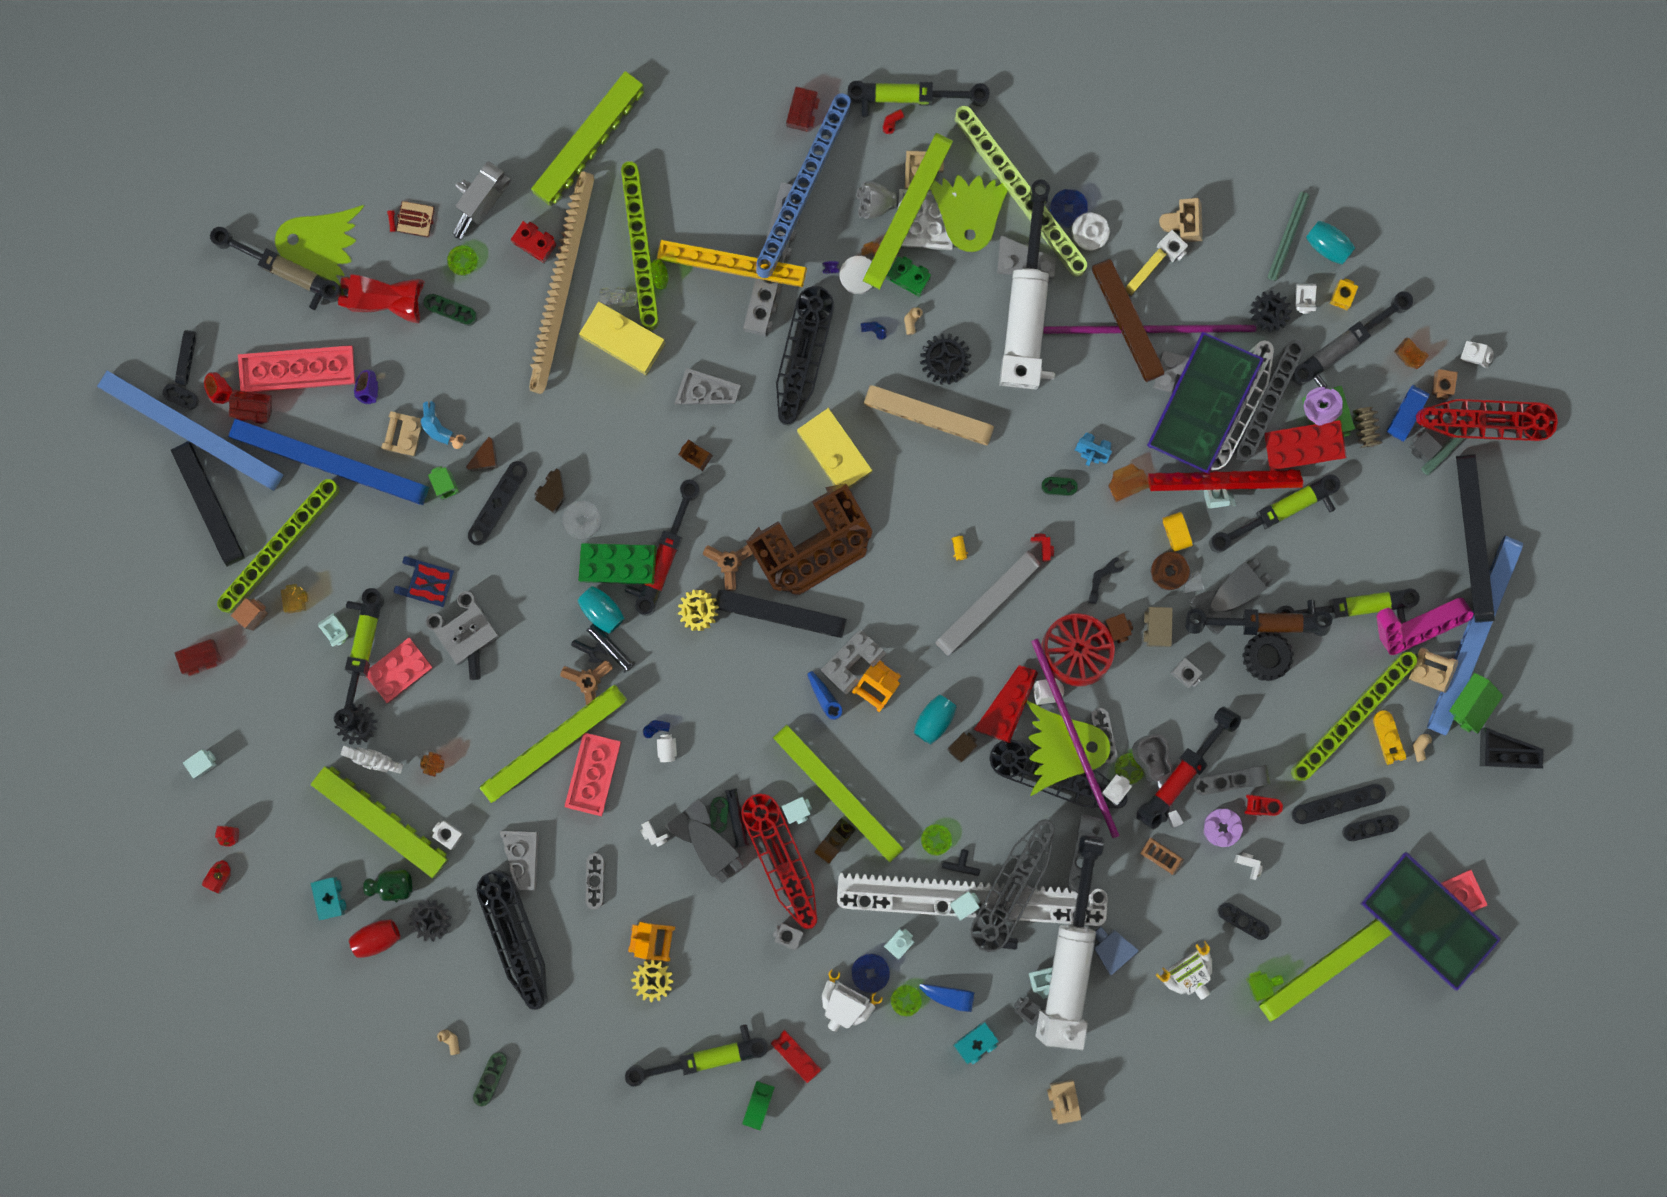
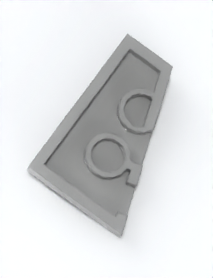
M1001 235L997 274L1013 275L1014 270L1026 268L1028 246ZM1039 251L1037 270L1048 273L1049 278H1054L1056 258Z
M686 368L674 404H735L741 385Z
M499 831L501 838H503L504 850L508 856L509 868L517 890H536L539 832Z

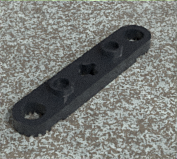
M514 461L509 465L468 532V539L473 545L480 546L487 541L528 472L523 462ZM515 466L523 468V473L520 476L513 475L512 470ZM500 498L502 506L494 508L493 500ZM475 531L483 533L480 541L473 540L472 535Z
M1372 784L1301 804L1292 810V819L1297 824H1306L1377 804L1385 799L1386 791L1383 786ZM1373 788H1377L1381 792L1378 799H1373L1370 795ZM1336 799L1343 801L1340 810L1333 805L1336 803ZM1299 809H1303L1307 813L1304 820H1299L1296 816Z

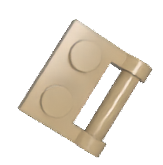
M390 411L389 426L381 449L415 457L422 431L421 418ZM401 420L403 423L397 446H394L392 441L397 421Z
M1421 648L1418 653L1417 664L1413 668L1409 679L1446 693L1457 668L1458 660L1454 658L1448 659L1428 652V649ZM1425 660H1431L1448 668L1446 672L1424 664Z

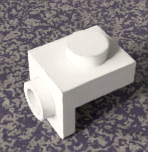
M1296 283L1295 307L1300 313L1309 314L1311 311H1316V284Z
M1466 341L1461 360L1480 364L1483 368H1488L1494 354L1488 345Z
M1116 774L1102 794L1118 805L1132 786L1127 778Z
M650 821L641 824L643 828L640 831L645 840L649 839L651 845L656 844L658 847L668 842L666 838L670 837L669 833L658 838Z
M1242 852L1241 856L1236 855L1235 863L1253 867L1250 879L1256 880L1257 877L1261 876L1263 866L1260 865L1261 861L1253 859V855Z

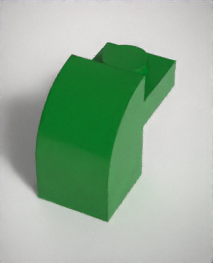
M756 1081L742 1125L761 1130L775 1087Z

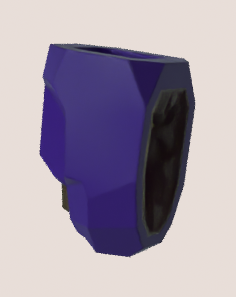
M369 369L359 374L354 388V397L365 404L376 403L378 398L377 377L374 371Z

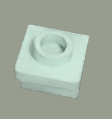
M334 613L318 623L319 628L328 638L332 647L341 645L346 641L348 637L347 630Z

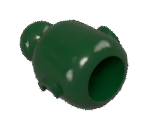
M405 869L383 871L379 874L378 880L368 878L363 882L364 894L368 897L379 894L384 902H398L399 900L408 899L412 894L411 875Z

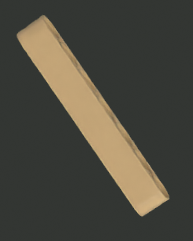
M872 385L869 386L863 403L866 406L983 445H989L994 426Z

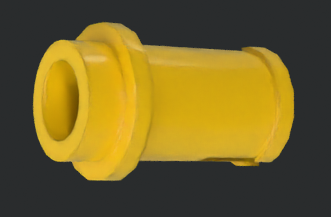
M963 536L951 538L955 552L953 557L956 558V561L967 559L968 552L965 549Z

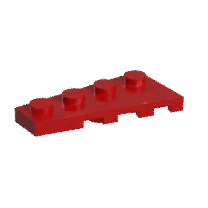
M1019 665L974 730L1010 743L1038 672Z

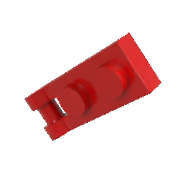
M784 1030L780 1033L781 1036L777 1040L774 1039L771 1042V1045L808 1083L822 1069L790 1034ZM787 1041L790 1046L785 1050L782 1045Z

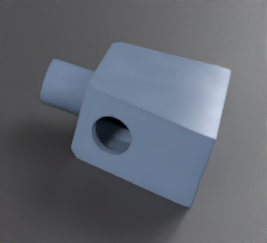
M1101 926L1095 930V938L1098 940V943L1094 946V950L1110 975L1115 973L1139 952L1137 948L1115 930L1109 934Z

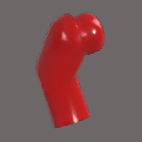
M901 109L885 117L882 127L884 133L889 135L894 133L896 122L904 118Z

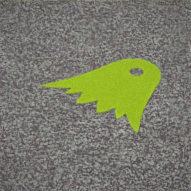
M960 175L956 176L954 187L944 178H942V186L934 180L930 190L939 207L951 242L965 252H976L986 247L992 238L1000 208L1008 192L1003 183L995 187V180H992L984 188L980 175L971 182L970 186ZM971 229L975 232L976 236L973 240L965 238L964 233L966 230Z
M364 205L332 214L297 217L287 220L279 227L275 235L277 251L283 258L329 280L335 281L340 286L336 275L344 276V272L337 264L351 263L350 257L342 248H346L356 242L354 238L344 234V232L355 227V224L347 222L353 219L362 210ZM290 234L298 236L297 244L291 245L288 243L287 238Z
M1027 700L1030 709L1040 720L1032 721V723L1042 731L1029 736V739L1034 744L1041 747L1029 759L1043 764L1034 773V775H1042V777L1034 786L1030 795L1032 796L1054 783L1085 773L1062 716L1045 710ZM1072 719L1092 770L1097 769L1108 759L1110 753L1108 737L1098 727ZM1089 742H1095L1098 749L1096 752L1090 753L1087 751L1086 745Z

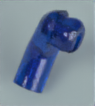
M876 321L860 323L861 332L873 331L877 334L876 336L879 340H884L887 337V330Z
M652 720L643 728V735L645 738H652L659 730L669 732L670 723Z

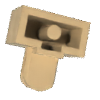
M1199 198L1179 199L1180 211L1161 215L1159 223L1163 231H1180V237L1184 242L1203 241L1202 204Z
M1067 1080L1051 1083L1047 1093L1049 1101L1053 1100L1054 1108L1051 1109L1053 1120H1057L1058 1124L1081 1120L1074 1081Z

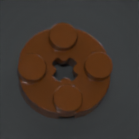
M1163 553L1151 565L1152 581L1161 589H1178L1189 578V565L1186 559L1179 553ZM1172 566L1175 574L1167 576L1165 568Z

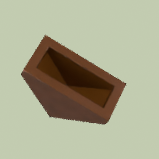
M490 437L486 439L466 466L471 472L498 468L495 444Z

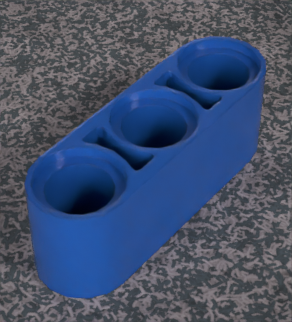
M1412 385L1386 433L1404 442L1416 422V414L1424 407L1430 394Z

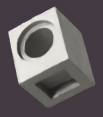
M1183 658L1171 672L1187 688L1191 686L1196 687L1202 680L1200 678L1202 672L1186 658ZM1185 669H1189L1193 673L1190 680L1185 679L1183 676Z
M782 923L781 926L777 925L773 936L776 937L775 942L796 951L804 932ZM786 930L791 931L793 934V938L790 941H785L782 938V933Z

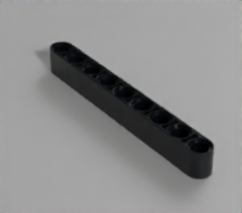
M1476 454L1456 456L1475 623L1495 621Z

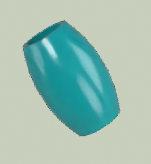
M1318 221L1306 236L1310 245L1319 254L1341 265L1345 263L1355 250L1351 240L1342 231L1326 222Z
M591 586L577 600L585 616L595 626L609 634L625 620L618 605L606 593L596 587Z
M939 694L925 706L917 719L913 733L928 744H933L950 726L957 706Z

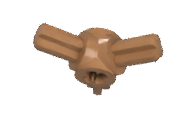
M748 544L736 552L733 550L731 552H721L709 545L703 551V555L717 562V566L721 568V573H724L725 590H736V572H739L738 567L742 565V561L753 555ZM727 558H729L730 560H735V562H732V567H730L729 565H724V563H727Z
M607 660L594 670L590 668L588 671L582 670L581 672L564 666L560 676L577 683L576 686L580 687L581 692H584L587 705L596 698V690H598V684L601 682L600 679L610 672L613 667ZM587 677L591 678L590 681H591L593 684H591V683H590L589 685H586V684H585V683H586L585 680L587 679Z

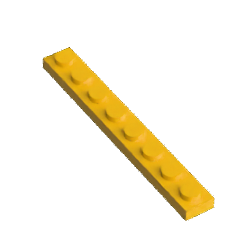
M661 240L657 259L661 261L803 287L807 272L806 267L778 262L770 277L761 278L756 272L758 258ZM763 264L760 267L763 269H768L770 266L767 264Z

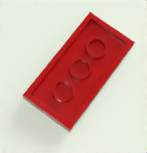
M1341 420L1321 426L1313 424L1264 433L1270 470L1347 458Z

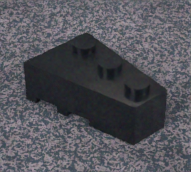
M1487 727L1481 729L1480 766L1543 769L1544 749L1493 731Z

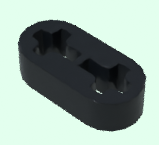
M168 384L163 389V396L167 400L183 408L192 410L199 404L197 395L180 386ZM175 388L174 391L178 393L179 396L176 397L172 395L170 398V394L168 393V391L173 390ZM185 396L187 398H190L192 396V400H194L193 404L189 403L187 405V402L183 400V397Z

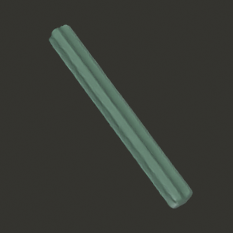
M1300 192L1267 276L1272 281H1277L1308 202V193Z
M1486 403L1487 411H1491L1492 407ZM1467 428V434H1466V436H1467L1474 428ZM1459 429L1454 435L1461 436V430ZM1451 437L1433 458L1421 468L1422 472L1427 476L1430 475L1464 438Z

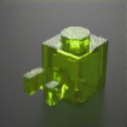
M1260 970L1250 973V977L1246 978L1253 1000L1256 1002L1274 996L1272 987L1284 983L1282 975L1269 979L1267 973H1261Z

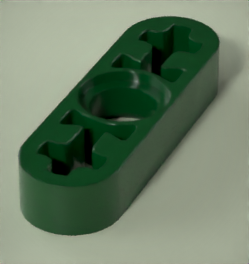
M428 294L424 298V306L430 312L467 326L473 325L477 320L476 312L470 307L436 294ZM436 298L435 301L442 305L441 312L439 311L440 307L433 305L431 308L428 301ZM448 305H454L456 310L454 314L448 315L445 312V308ZM460 308H462L461 312L464 314L471 312L470 314L473 318L465 321V317L459 315Z
M496 1052L489 1058L473 1095V1101L476 1105L486 1106L491 1101L507 1065V1057L504 1053ZM500 1056L502 1057L503 1065H498L496 1069L500 1071L498 1074L494 1070H489V1067L494 1068L496 1062L493 1061V1058ZM487 1074L495 1076L496 1081L494 1084L489 1085L485 1082ZM481 1085H483L486 1088L492 1089L491 1092L487 1090L485 1094L487 1100H483L482 1102L479 1101L480 1098L477 1096L478 1094H482L484 1091V1088H481Z

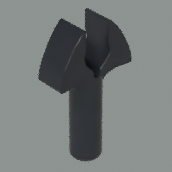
M573 640L571 643L572 647L589 654L590 659L588 662L590 663L603 662V660L596 658L593 652L600 651L607 655L605 649L599 643L595 647H590L577 640Z

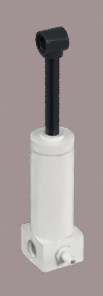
M1042 179L1034 181L1030 189V201L1033 202L1027 262L1026 268L1013 271L1005 351L1001 363L999 386L1037 390L1041 379H1055L1054 372L1042 371V359H1040L1049 274L1037 270L1044 203H1047L1050 192L1048 182ZM1041 186L1045 189V193L1039 195L1035 192V188ZM1023 369L1025 375L1018 376L1016 370Z
M1082 835L1080 838L1079 853L1083 857L1073 924L1059 926L1046 1010L1039 1011L1036 1037L1045 1046L1084 1049L1088 1023L1082 1019L1096 936V932L1088 929L1084 924L1095 859H1098L1103 853L1104 841L1102 837Z

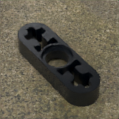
M185 330L183 333L175 382L179 385H187L189 381L196 343L195 331Z
M1384 815L1348 824L1343 828L1342 834L1347 841H1358L1394 832L1399 826V821L1394 815ZM1387 818L1390 821H1394L1391 829L1388 826L1381 827L1383 831L1380 832V825L1377 820H1380V824L1386 823ZM1369 822L1374 823L1376 826V830L1372 834L1367 833L1365 830V826ZM1361 824V831L1364 834V836H1361V833L1354 834V838H1352V836L1347 835V832L1350 831V827H1352L1353 830L1360 829L1358 825Z
M1222 903L1218 907L1217 913L1221 919L1258 940H1264L1269 936L1270 929L1267 924L1230 903ZM1229 906V911L1236 914V911H1239L1235 916L1234 922L1231 921L1234 917L1230 915L1223 916V908ZM1241 916H1247L1249 919L1246 927H1241L1238 923V919ZM1253 920L1256 921L1254 926L1258 928L1264 927V935L1260 934L1257 936L1258 932L1251 928Z

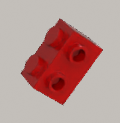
M522 221L512 236L511 242L545 264L557 245L554 237L547 232L543 234L538 231L539 227L529 221L527 224Z

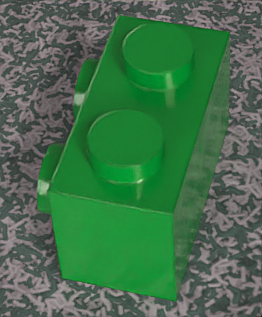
M898 256L887 274V280L920 298L931 278L929 270L921 265L919 267L912 264L913 261L905 256L902 258Z

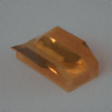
M1131 463L1113 471V478L1108 487L1115 502H1119L1148 489L1149 484L1144 470L1138 469Z

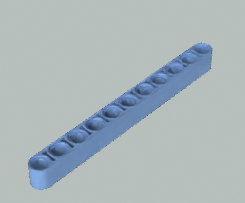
M842 93L835 96L757 259L756 272L761 278H768L773 274L849 114L851 101L846 94ZM842 103V104H845L846 106H845V107H839L838 104ZM835 119V120H837L838 122H837V123H832V122H830V120ZM828 135V136H830L831 138H830V139H824L822 136ZM821 151L823 154L816 155L815 152ZM813 167V168H815L816 170H815V171H809V170H807V168ZM806 183L808 186L801 187L799 184ZM798 199L800 203L795 204L792 200ZM789 215L792 216L793 219L786 220L784 216ZM781 231L784 232L785 235L778 236L776 233ZM775 248L778 251L772 253L768 249ZM763 264H767L770 267L768 269H763L760 266Z
M109 371L105 372L97 385L100 389L275 491L284 476L282 473Z
M1506 535L1500 542L1489 570L1494 616L1497 613L1523 548V542ZM1474 616L1469 620L1454 659L1458 660L1457 668L1447 692L1440 691L1427 724L1428 729L1447 735L1454 718L1449 710L1470 680L1493 621L1475 623Z

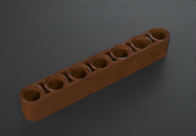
M1109 258L1093 265L1092 271L1143 379L1147 383L1163 376L1165 373L1162 364L1113 262Z

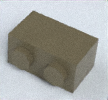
M1149 607L1147 611H1144V623H1147V631L1144 630L1143 641L1147 642V647L1172 646L1173 608Z

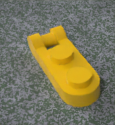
M1385 710L1377 712L1373 717V724L1386 764L1390 765L1397 760H1406V754L1392 714ZM1395 747L1397 753L1391 754L1389 749Z

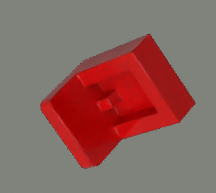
M1034 534V537L1030 538V543H1041L1042 562H1049L1051 557H1054V546L1050 545V537H1046V534Z

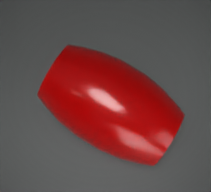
M392 919L376 921L356 931L349 938V945L357 958L374 956L386 951L397 943L401 938L400 932Z

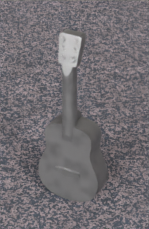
M1154 734L1142 737L1133 744V757L1143 769L1145 779L1148 782L1156 781L1160 789L1165 783L1166 778L1173 773V767L1169 760L1167 740L1162 735ZM1171 805L1167 810L1166 816L1170 826L1175 828L1184 822L1177 810H1174L1173 805Z

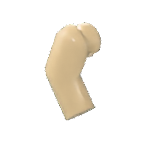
M1429 734L1420 735L1413 744L1417 762L1427 760L1424 749L1432 742V737Z
M449 1030L440 1031L437 1038L440 1042L443 1041L449 1045L450 1055L460 1054L458 1037Z

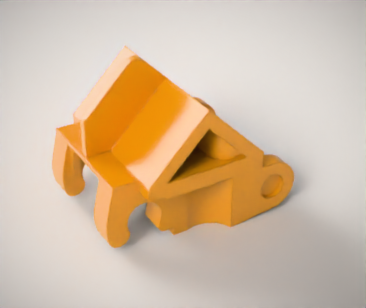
M880 660L874 667L870 666L852 693H857L880 712L901 684L898 680L902 675L891 670ZM866 682L886 698L883 702L879 701L861 688V685Z
M639 922V925L632 924V935L628 952H633L634 957L670 962L669 952L672 933L675 931V927ZM659 929L665 930L661 956L655 955Z

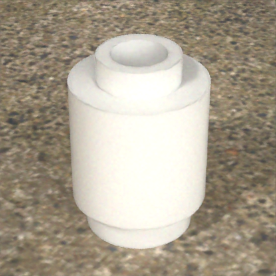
M672 734L660 735V739H657V754L660 762L675 761L677 756L676 738H672Z

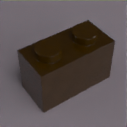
M963 732L946 750L961 763L978 746L975 743L977 739L971 733L965 734Z

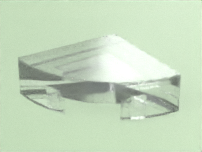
M1196 571L1189 576L1184 585V594L1204 589L1200 571Z

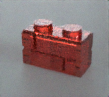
M795 87L786 127L808 132L809 127L813 128L816 118L813 116L814 109L818 110L820 98H817L818 92Z
M233 390L229 398V417H234L241 421L246 419L254 420V422L259 424L268 422L272 414V395Z
M213 639L174 653L181 673L188 674L189 677L199 674V670L205 667L207 670L218 667L217 663L222 662L216 642Z

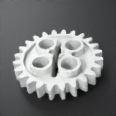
M343 746L340 754L353 759L354 763L360 764L362 767L375 771L379 770L386 773L392 771L401 774L403 764L395 762L389 756L372 749L367 750L361 747L354 749Z

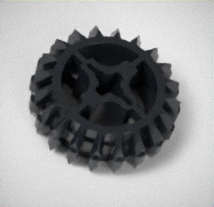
M941 334V340H938L937 336H933L935 343L928 340L927 344L930 347L923 346L922 348L927 353L920 354V357L925 358V360L920 361V365H927L922 368V371L926 372L929 370L930 372L926 377L930 378L934 375L933 382L935 383L937 378H939L940 385H943L944 380H947V384L951 385L952 378L957 383V376L963 379L964 374L962 371L966 373L969 371L965 365H971V361L966 360L971 358V354H965L969 347L962 348L965 341L962 340L958 344V336L951 340L952 334H948L947 339H944V334ZM947 345L956 348L960 354L950 353ZM941 346V354L930 358L932 351L936 347ZM944 355H946L947 358H950L948 363H945L944 360H941L943 359ZM961 360L960 367L951 373L950 365ZM931 364L942 366L945 374L936 371Z

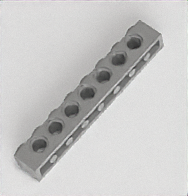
M781 182L767 238L793 186L791 184ZM798 199L792 200L795 204L800 203ZM789 215L784 216V218H785L786 220H791V219H793L792 216H789ZM793 230L780 257L781 263H785L786 259H790L792 248H789L790 242L795 240L797 230ZM781 231L776 233L778 236L785 235V233ZM775 248L768 249L772 253L778 251ZM761 279L755 280L743 326L745 332L766 337L767 332H771L773 321H770L771 315L775 314L778 303H775L776 296L781 294L782 285L780 283L767 282ZM764 292L771 294V298L767 301L760 298ZM760 310L766 312V316L763 319L756 317V313Z

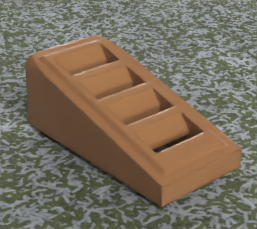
M1151 837L1140 853L1172 875L1176 874L1184 861L1183 858ZM1153 845H1156L1157 847L1150 856L1148 852ZM1162 849L1163 852L1161 853V855L1159 856V858L1156 860V859H1155V856L1157 855V853L1159 852V850ZM1166 854H1170L1166 862L1162 864L1161 862ZM1173 858H1176L1177 860L1175 861L1171 869L1168 868Z

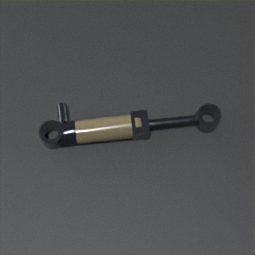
M216 227L210 233V240L218 248H235L259 260L258 266L261 269L314 293L315 295L309 305V308L312 310H316L322 297L329 302H337L339 296L342 295V289L335 281L329 280L283 258L267 248L262 254L233 240L232 235L223 227ZM225 234V239L222 242H218V236ZM335 287V293L327 295L328 289Z

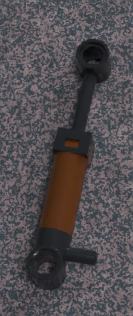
M1310 599L1307 601L1308 613H1258V609H1245L1243 618H1206L1202 610L1195 608L1187 613L1185 628L1192 634L1202 632L1205 625L1243 626V635H1257V632L1314 633L1317 636H1325L1330 631L1333 618L1327 611H1318L1316 613L1315 600ZM1196 619L1199 623H1193L1191 620ZM1318 622H1324L1326 625H1320Z

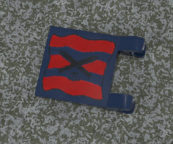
M405 556L402 563L415 567L409 589L395 586L394 593L444 607L454 570Z

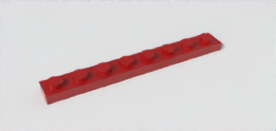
M1300 470L1214 471L1209 474L1205 472L1148 473L1150 491L1303 488Z

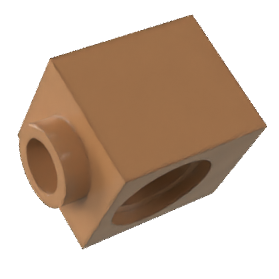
M1438 369L1434 374L1431 394L1437 395L1436 398L1444 400L1452 397L1455 393L1458 372ZM1441 381L1447 382V390L1441 388Z

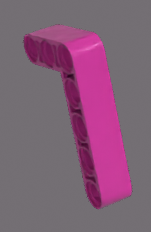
M1457 598L1401 624L1393 610L1385 608L1377 614L1379 638L1389 655H1396L1472 619L1474 613L1464 598Z

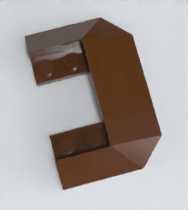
M846 483L825 487L827 493L812 501L826 529L793 547L779 521L764 530L758 527L746 541L774 590H783L800 595L865 557L866 547L873 531Z

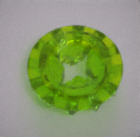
M456 246L448 254V266L457 275L466 276L469 273H473V270L477 267L478 257L476 252L469 246ZM461 253L465 259H468L465 262V268H463L461 263H457L458 260H461Z
M660 259L653 260L651 263L652 269L650 270L653 283L657 289H665L668 284L667 268Z
M1132 753L1123 754L1116 760L1115 774L1127 778L1130 782L1129 784L1137 783L1143 778V769L1135 761ZM1129 760L1132 767L1138 768V770L1131 771L1130 777L1128 771L1122 769V767L1128 766Z
M938 824L931 825L922 833L921 844L929 854L942 855L949 850L952 844V836L946 827ZM939 831V838L945 843H937L935 848H933V841L928 837H935Z
M900 986L895 989L891 996L892 1008L901 1016L914 1015L922 1004L921 995L913 986ZM909 992V999L914 1004H907L903 1009V1001L898 997L905 998Z

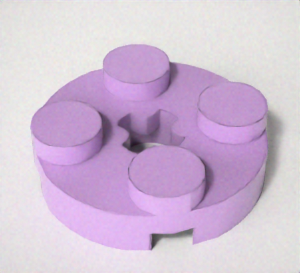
M1325 387L1315 388L1307 394L1304 401V412L1308 419L1316 425L1321 426L1331 423L1341 416L1343 412L1342 397L1332 388L1331 390L1325 389ZM1323 402V404L1328 405L1326 408H1319L1320 403Z
M1216 809L1210 812L1204 821V835L1211 844L1219 847H1229L1235 844L1243 832L1240 817L1229 809ZM1220 823L1228 825L1226 833L1218 831Z

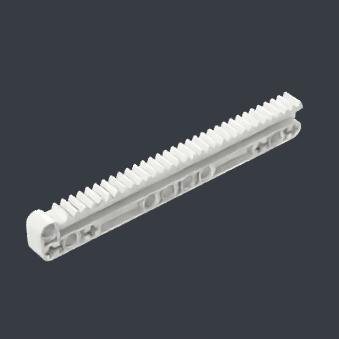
M841 872L838 877L837 903L844 909L957 916L949 905L950 902L969 891L970 894L975 893L980 903H983L991 889V885L987 882L985 887H983L982 882H979L976 886L974 881H971L970 886H968L967 881H963V884L960 885L958 880L953 885L951 880H948L947 884H945L943 879L937 884L936 879L929 883L928 878H925L922 883L920 878H917L916 882H914L912 877L906 882L905 877L898 881L897 876H894L891 881L889 876H886L885 880H883L881 875L875 880L874 875L867 879L866 874L860 879L857 873L854 878H852L851 873H848L845 878L843 872ZM996 883L993 889L1001 892L1005 883H1002L1000 888L998 883ZM1012 884L1006 889L998 905H1003L1005 902L1004 898L1007 896ZM1020 885L1015 889L1010 902H1007L1005 906L1006 911H1008ZM1025 886L1017 902L1024 905L1032 889L1030 890V888ZM1041 886L1038 891L1036 887L1019 921L1073 924L1072 915L1075 911L1078 892L1076 893L1072 890L1069 892L1068 888L1065 887L1062 892L1060 887H1056L1053 892L1050 886H1048L1047 891H1045L1044 886ZM1099 888L1091 890L1087 906L1088 914L1095 915L1096 911H1098L1102 918L1098 919V922L1093 918H1088V922H1085L1084 925L1099 926L1106 921L1108 897L1104 890ZM992 890L985 906L992 909L999 894ZM1096 892H1101L1103 895V900L1099 903L1093 900V895ZM847 894L848 898L854 899V894H857V906H853L854 902H848L847 905H844L840 898ZM866 895L870 897L871 902L868 906L864 907L860 904L859 900L862 896ZM873 896H877L876 900H882L883 897H886L890 904L883 908L882 904L876 903L877 907L874 908L872 907L874 903ZM940 901H946L948 904V908L944 912L937 909V904ZM1015 904L1008 919L1016 920L1023 907ZM1057 909H1060V912L1067 913V909H1070L1068 913L1069 921L1066 920V916H1060L1057 919L1053 913L1057 912ZM974 911L967 917H976L977 912Z

